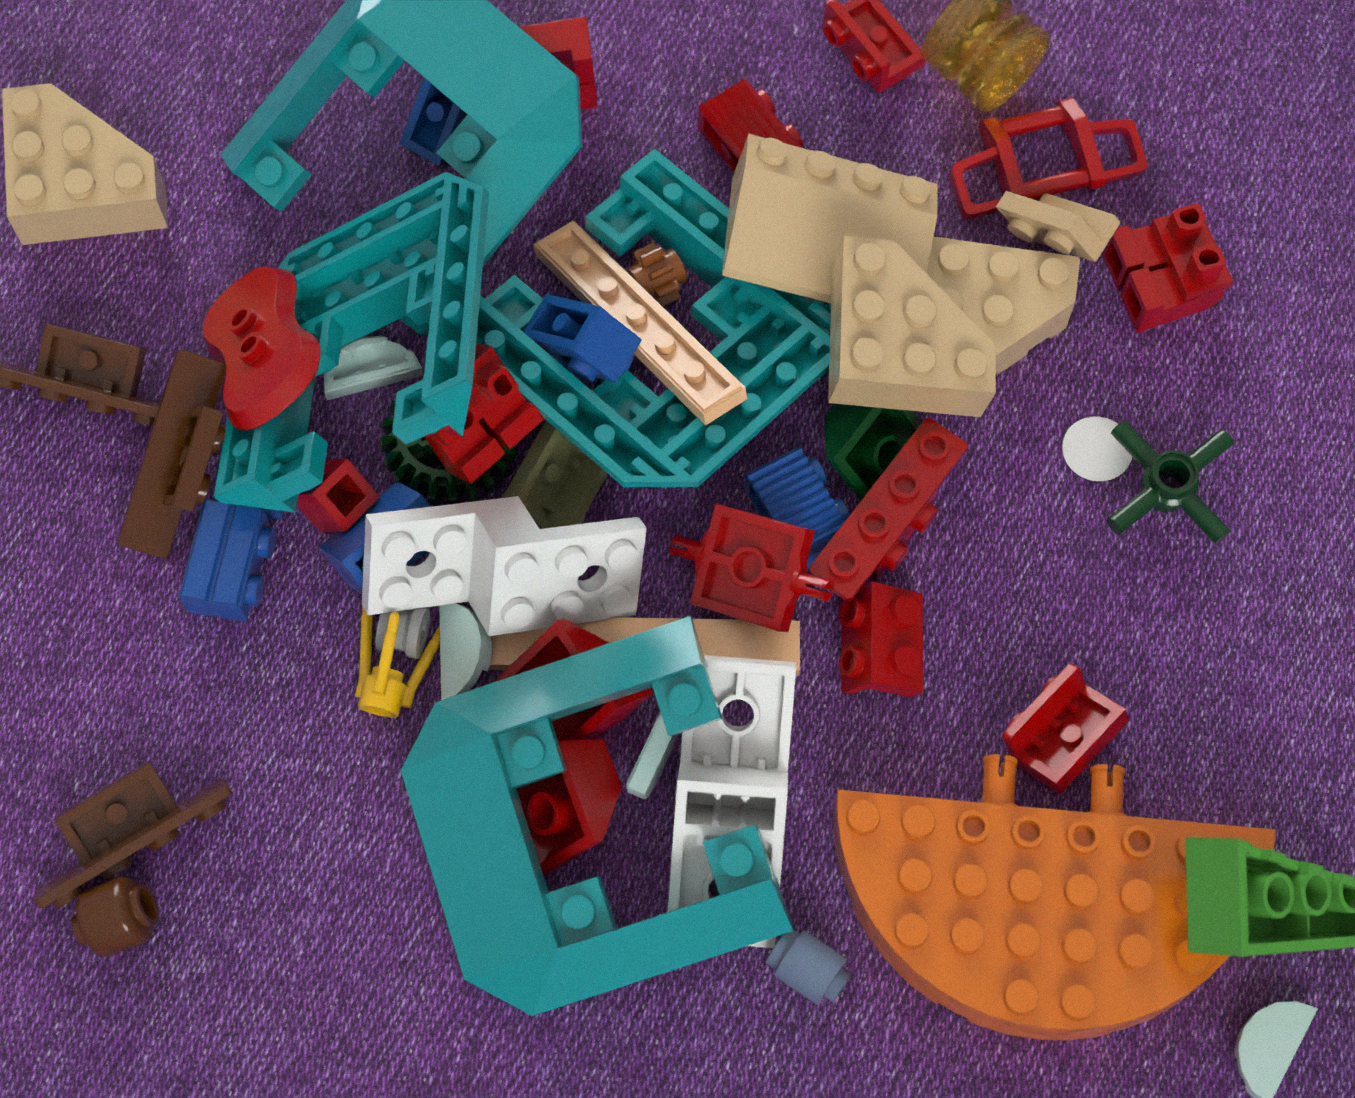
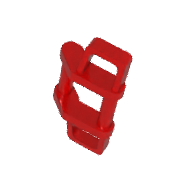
M1071 97L1057 101L1055 107L999 121L996 117L980 120L979 131L986 150L956 162L949 172V179L961 217L965 220H970L999 211L996 206L1001 198L981 204L972 203L963 179L964 172L992 160L994 161L1003 195L1008 191L1033 200L1040 199L1046 193L1055 195L1086 187L1088 191L1102 188L1106 183L1141 175L1148 164L1134 121L1131 119L1089 122L1086 114L1075 99ZM1060 125L1067 136L1070 137L1079 169L1023 183L1010 137ZM1121 134L1126 140L1132 165L1104 171L1093 136Z

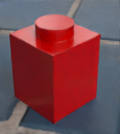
M332 459L325 461L323 483L309 491L299 493L297 506L320 532H346L380 496L348 459Z

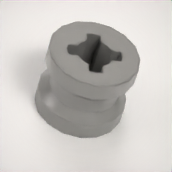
M424 607L395 611L399 613L400 619L394 649L404 651L409 658L419 659L424 651L428 637L430 610ZM392 612L381 613L378 620L375 645L376 650L379 652L382 651L389 615Z

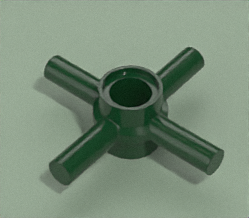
M1126 420L1120 422L1111 431V435L1145 470L1142 476V491L1106 519L1108 526L1113 532L1120 535L1152 509L1160 512H1173L1181 508L1215 544H1218L1230 533L1231 530L1196 494L1199 484L1198 472L1233 445L1231 436L1225 430H1218L1189 454L1172 450L1160 455ZM1159 476H1171L1180 483L1181 487H1168L1161 481Z

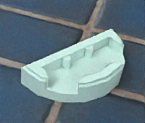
M384 336L361 337L341 348L339 365L324 374V393L326 399L331 400L416 378L424 374L417 357L410 349L404 348L401 344L388 341V338Z
M457 603L439 605L441 700L470 691L476 684L482 670L488 671L491 662L493 647L491 636H488L474 611Z
M661 712L626 783L628 793L642 799H647L655 788L678 735L669 736L667 734Z
M1298 1001L1275 1002L1255 1012L1240 1029L1234 1049V1057L1237 1059L1238 1072L1245 1083L1244 1087L1249 1095L1253 1098L1274 1097L1318 1008Z

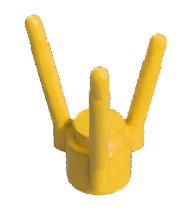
M362 605L359 681L355 692V697L360 698L358 708L374 715L397 718L399 717L401 707L412 708L416 689L440 647V625L432 639H430L405 685L402 683L404 674L390 668L400 619L399 613L392 612L389 615L379 666L373 667L371 673L373 616L367 615Z

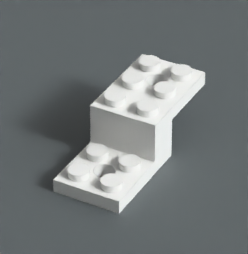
M518 496L366 514L362 605L367 615L469 602L488 636L549 628L562 618L573 624L606 620L611 617L634 616L637 611L647 527L639 517L539 529ZM420 551L430 552L428 558L420 565H406L407 561L415 553ZM599 565V569L594 576L586 580H578V577L588 567Z
M704 655L708 666L707 672L723 719L682 732L681 758L676 789L668 912L714 897L709 890V884L714 879L703 841L755 824L758 825L774 877H777L780 886L796 662ZM739 699L751 705L754 716L748 724L733 726L724 719L722 711L730 701ZM776 937L749 946L774 948Z

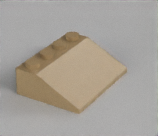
M748 134L732 178L722 276L831 303L832 262L844 235L895 240L927 273L937 220L938 184L917 176H906L880 169L872 164H861L831 156L823 151H812L793 146L774 138H763Z

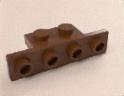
M45 324L36 370L0 361V387L21 390L22 383L39 388L37 394L39 397L60 402H68L69 396L86 400V409L105 414H115L116 408L134 412L133 421L150 426L154 424L160 402L137 397L147 348L56 324Z
M178 350L176 352L117 538L118 545L159 558H167L182 511L193 512L195 503H203L211 479L210 475L205 474L210 454H218L226 432V426L220 424L224 412L214 409L226 372V365L224 363L186 350Z
M149 760L56 815L54 821L81 863L34 892V901L39 909H42L52 903L57 909L70 903L84 892L81 885L98 874H101L103 879H108L127 868L132 863L129 856L143 847L149 845L153 851L171 842L180 834L177 827L196 816L198 821L202 822L214 816L227 806L224 799L232 794L230 786L225 778H222L177 805Z

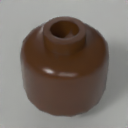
M119 877L82 892L77 900L76 915L72 917V930L81 945H88L93 952L102 957L113 956L146 943L153 933L154 925L159 921V910L156 899L147 885L143 883L138 884L129 877Z

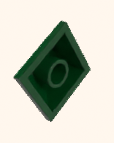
M833 404L824 415L827 460L861 501L922 422L914 411Z

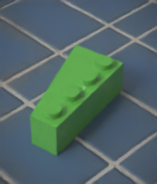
M1185 837L1188 952L1244 957L1355 947V877L1344 873L1330 872L1324 870V866L1311 862H1300L1286 857L1284 853L1271 849H1260L1252 846L1250 842L1237 838Z

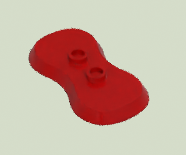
M262 266L250 271L231 285L214 302L204 320L203 335L209 355L212 359L226 365L223 400L230 423L240 430L257 428L279 415L303 393L318 370L321 353L320 343L313 334L300 327L296 320L294 308L297 283L293 273L286 269Z

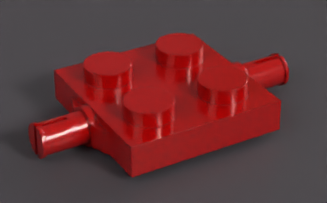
M715 503L709 529L701 539V542L676 534L672 538L671 543L687 547L688 549L675 546L669 547L672 556L695 561L696 580L689 604L778 632H789L796 601L801 594L827 602L831 598L832 592L821 590L814 586L834 589L833 580L807 573V559L815 530L731 506Z

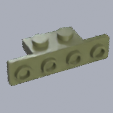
M546 420L502 498L518 496L539 529L582 524L587 510L599 488L605 482L608 473Z

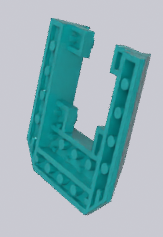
M346 0L220 156L233 174L243 179L271 206L282 212L312 175L286 150L338 86L348 76L367 94L375 98L406 61L468 114L436 154L461 174L465 180L479 184L489 192L483 258L484 266L582 148L579 77L487 0ZM407 315L400 318L401 321L423 337L429 332V322L418 326Z
M655 148L620 176V188L585 216V228L619 257L643 237L649 235L664 249L673 248L682 263L712 287L692 305L691 316L722 341L710 353L745 386L747 400L705 426L669 389L658 397L628 370L621 374L617 383L604 380L591 391L523 332L543 298L516 275L509 278L485 299L480 295L476 343L492 346L518 384V390L525 400L534 404L544 419L621 486L699 487L829 370L831 303L722 276L729 208Z
M447 172L291 251L278 266V268L289 270L296 278L297 291L294 311L298 324L304 330L313 334L320 343V362L315 376L326 374L339 365L341 347L406 315L418 326L429 322L424 379L398 391L396 394L392 433L405 444H409L428 434H433L448 425L463 437L473 385L489 192L479 184ZM315 376L308 387L291 405L279 415L257 428L251 430L237 429L230 423L227 417L214 498L220 503L296 513L299 493L309 491L323 483L328 442L315 431L307 434Z
M691 616L435 702L401 769L464 980L531 1016L794 931L777 877H774L757 824L703 841L719 896L617 929L601 876L552 892H548L516 788L567 771L552 723L553 720L653 687L669 736L723 719Z

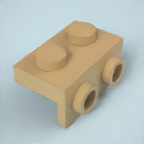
M1006 191L996 206L1009 221L1008 230L1021 240L1029 243L1034 241L1049 246L1061 254H1072L1093 262L1097 261L1120 225V221L1114 214L1047 193L1042 195L1040 200L1037 201Z

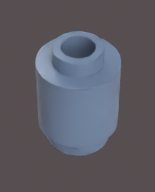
M794 930L783 934L765 963L776 970L774 974L776 978L817 1006L824 997L834 1002L851 977V974L843 970L848 959L805 930L801 933Z

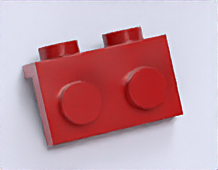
M828 0L825 2L824 21L822 23L825 37L833 47H840L850 59L852 69L857 77L864 82L868 81L878 94L924 67L926 55L880 0H850L844 5H841L838 0Z
M871 581L863 585L851 601L847 602L842 599L839 610V620L841 623V655L839 658L841 692L853 695L868 688L909 698L923 693V594Z
M1070 663L1059 675L1053 676L1046 682L1041 694L1024 712H1019L1011 719L1002 737L1009 756L1017 758V767L1061 795L1129 722V718L1124 707L1086 685L1080 668Z

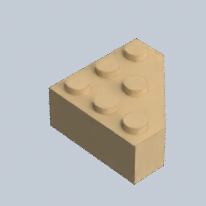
M51 83L2 89L7 218L22 245L168 228L166 187L154 156Z
M844 235L832 262L828 403L981 417L996 394L995 343L895 240Z
M933 237L927 274L995 343L997 376L1025 357L1034 346L1048 337L1051 339L1066 329L1076 302L1080 257Z

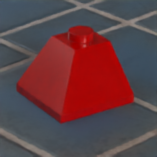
M562 618L549 627L495 680L499 681L609 644V642ZM651 688L553 720L552 723L558 741L598 738L622 722L650 697L653 691Z
M604 739L558 741L567 771L516 788L544 877L604 839L622 788Z

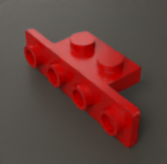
M926 418L811 564L809 574L833 580L834 589L829 590L849 602L855 597L868 578L876 582L885 569L894 572L910 549L905 543L913 532L917 530L923 534L935 519L939 508L934 505L939 486L965 454L968 444L931 418Z

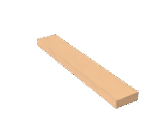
M574 220L533 244L536 256L581 302L601 306L642 339L634 355L705 426L747 400L745 386Z
M611 617L606 620L575 625L612 643L682 618ZM692 619L704 655L796 662V676H799L800 621L791 620L789 632H778L740 619ZM548 628L491 636L493 647L488 670L505 671Z

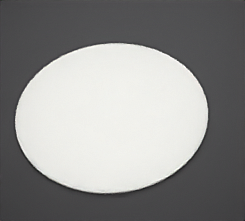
M1087 417L1075 422L1067 430L1062 444L1063 456L1068 466L1077 475L1091 481H1108L1120 476L1128 468L1132 456L1111 435V431L1118 423L1104 417Z

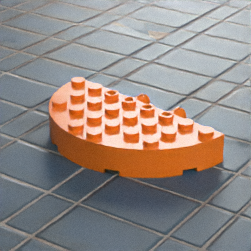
M1000 754L983 757V796L981 802L837 790L834 802L833 834L840 874L843 876L855 915L867 936L884 959L906 982L926 998L936 1004L940 1003L951 1011L968 1018L967 1021L1007 1035L1037 1040L1095 1038L1149 1021L1174 1007L1191 994L1230 957L1227 955L1188 952L1185 837L1237 838L1252 843L1254 847L1274 850L1276 829L1127 816L1123 813L1125 768L1118 765H1113L1112 772H1108V774V764H1098L1090 767V812L1024 807L1015 804V779L1018 760L1013 756L1005 755L1004 762H1001L999 776Z

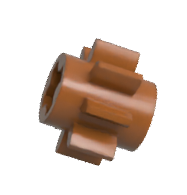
M653 242L633 252L636 261L633 262L634 266L626 269V272L662 307L681 298L678 290L681 289V284L687 282V274L681 259L673 248L663 251L661 247L657 248Z

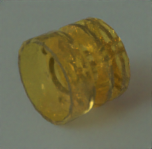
M953 0L931 27L922 45L921 57L945 80H955L958 78V91L964 97H971V102L981 112L992 111L1014 95L1038 67L1050 43L1051 37L1048 31L1040 24L1033 25L1031 17L1026 12L1012 15L1014 10L1012 0Z

